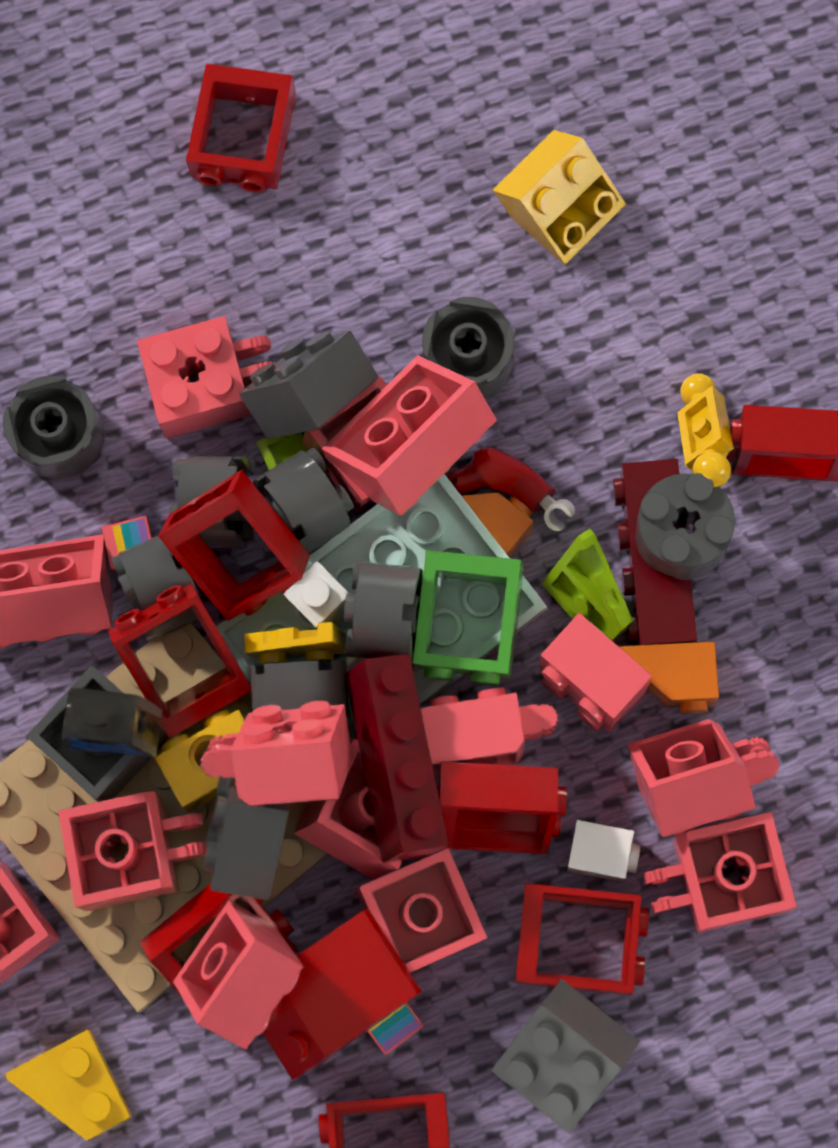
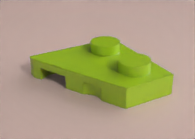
M589 528L574 540L541 584L572 620L580 613L615 643L633 622V619L596 535Z

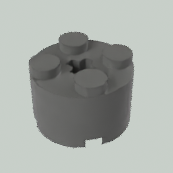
M476 297L457 298L450 301L449 305L443 307L438 312L436 310L426 322L422 336L425 359L475 381L484 398L495 396L506 384L514 366V332L510 323L501 313V310L493 303ZM467 346L475 347V350L470 354L463 353L466 351Z
M43 376L25 383L16 391L15 398L10 406L6 407L3 415V429L9 445L26 467L37 476L49 479L71 478L87 470L101 455L105 436L102 418L87 393L64 378ZM60 423L57 426V430L53 432V425Z
M311 448L307 452L301 450L253 480V484L262 495L267 494L271 507L309 554L318 550L351 525L353 520L349 511L354 508L346 490L340 484L333 487L325 475L328 471L327 465L315 448Z
M189 456L186 459H177L174 464V482L178 487L177 503L171 504L169 514L240 470H243L247 476H254L248 458L241 456ZM237 510L200 532L199 535L210 549H245L247 545L242 539H251L254 528L242 513Z
M701 473L677 474L659 481L647 492L639 509L635 538L640 555L652 569L673 576L676 579H695L709 573L725 555L733 536L735 527L733 506L726 493L719 486L714 487L712 480L704 477ZM677 521L692 524L694 526L692 533L688 534L685 528L676 530Z
M158 536L119 552V555L111 558L129 603H132L134 609H139L140 612L157 603V596L175 585H181L183 588L192 583L198 593L192 577ZM189 607L144 633L147 641L155 637L158 638L198 620L192 608Z
M354 562L352 589L356 590V594L347 593L344 605V622L353 623V629H348L346 657L369 659L409 654L410 660L413 661L423 569L413 568L412 566Z
M332 660V667L331 663H319V661L250 666L252 711L267 705L280 706L281 710L299 709L302 705L309 702L327 701L330 703V706L344 704L346 718H349L345 660Z

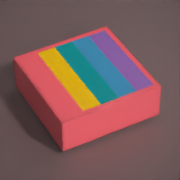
M147 516L102 527L112 572L117 573L111 560L112 557L119 555V552L153 538Z
M406 1003L367 1032L384 1055H386L424 1027V1025L409 1004Z

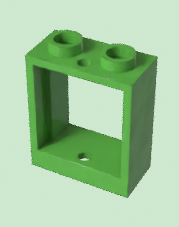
M426 550L412 663L417 669L424 670V678L451 681L452 673L471 675V683L499 686L500 678L511 679L524 570L521 560ZM438 577L506 584L498 661L429 654Z

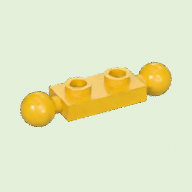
M699 373L692 374L681 385L680 395L686 406L677 412L685 465L693 471V474L701 473L704 477L711 479L714 487H722L727 483L731 474V466L726 456L734 449L725 398L717 390L714 381L709 376Z

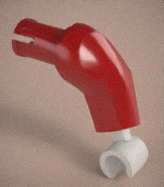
M495 448L476 450L472 456V462L446 475L461 496L468 495L486 486L496 491L508 493L521 501L532 512L545 509V523L554 531H561L565 528V525L555 517L554 509H562L569 517L575 514L574 505L566 499L555 501L552 498L556 490L530 466Z

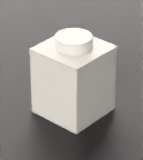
M316 561L303 574L302 579L295 582L283 595L318 629V623L333 622L336 625L344 617L345 598L349 592Z
M577 820L567 872L624 883L627 872L636 873L641 845L632 843L634 834L632 830Z

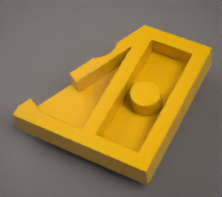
M333 622L318 623V630L298 631V628L290 627L274 631L244 634L245 653L253 659H259V665L262 666L271 663H286L287 657L305 656V661L326 663L334 660V654L345 653L346 637Z
M89 1029L5 1073L10 1083L86 1141L132 1118L93 1033Z

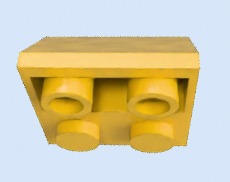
M553 130L492 190L511 218L564 265L626 205L584 139L557 130Z

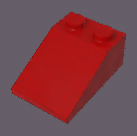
M365 909L296 956L303 965L299 972L298 981L292 991L284 995L272 1011L269 1024L263 1031V1035L293 1081L326 1062L422 991L370 910Z

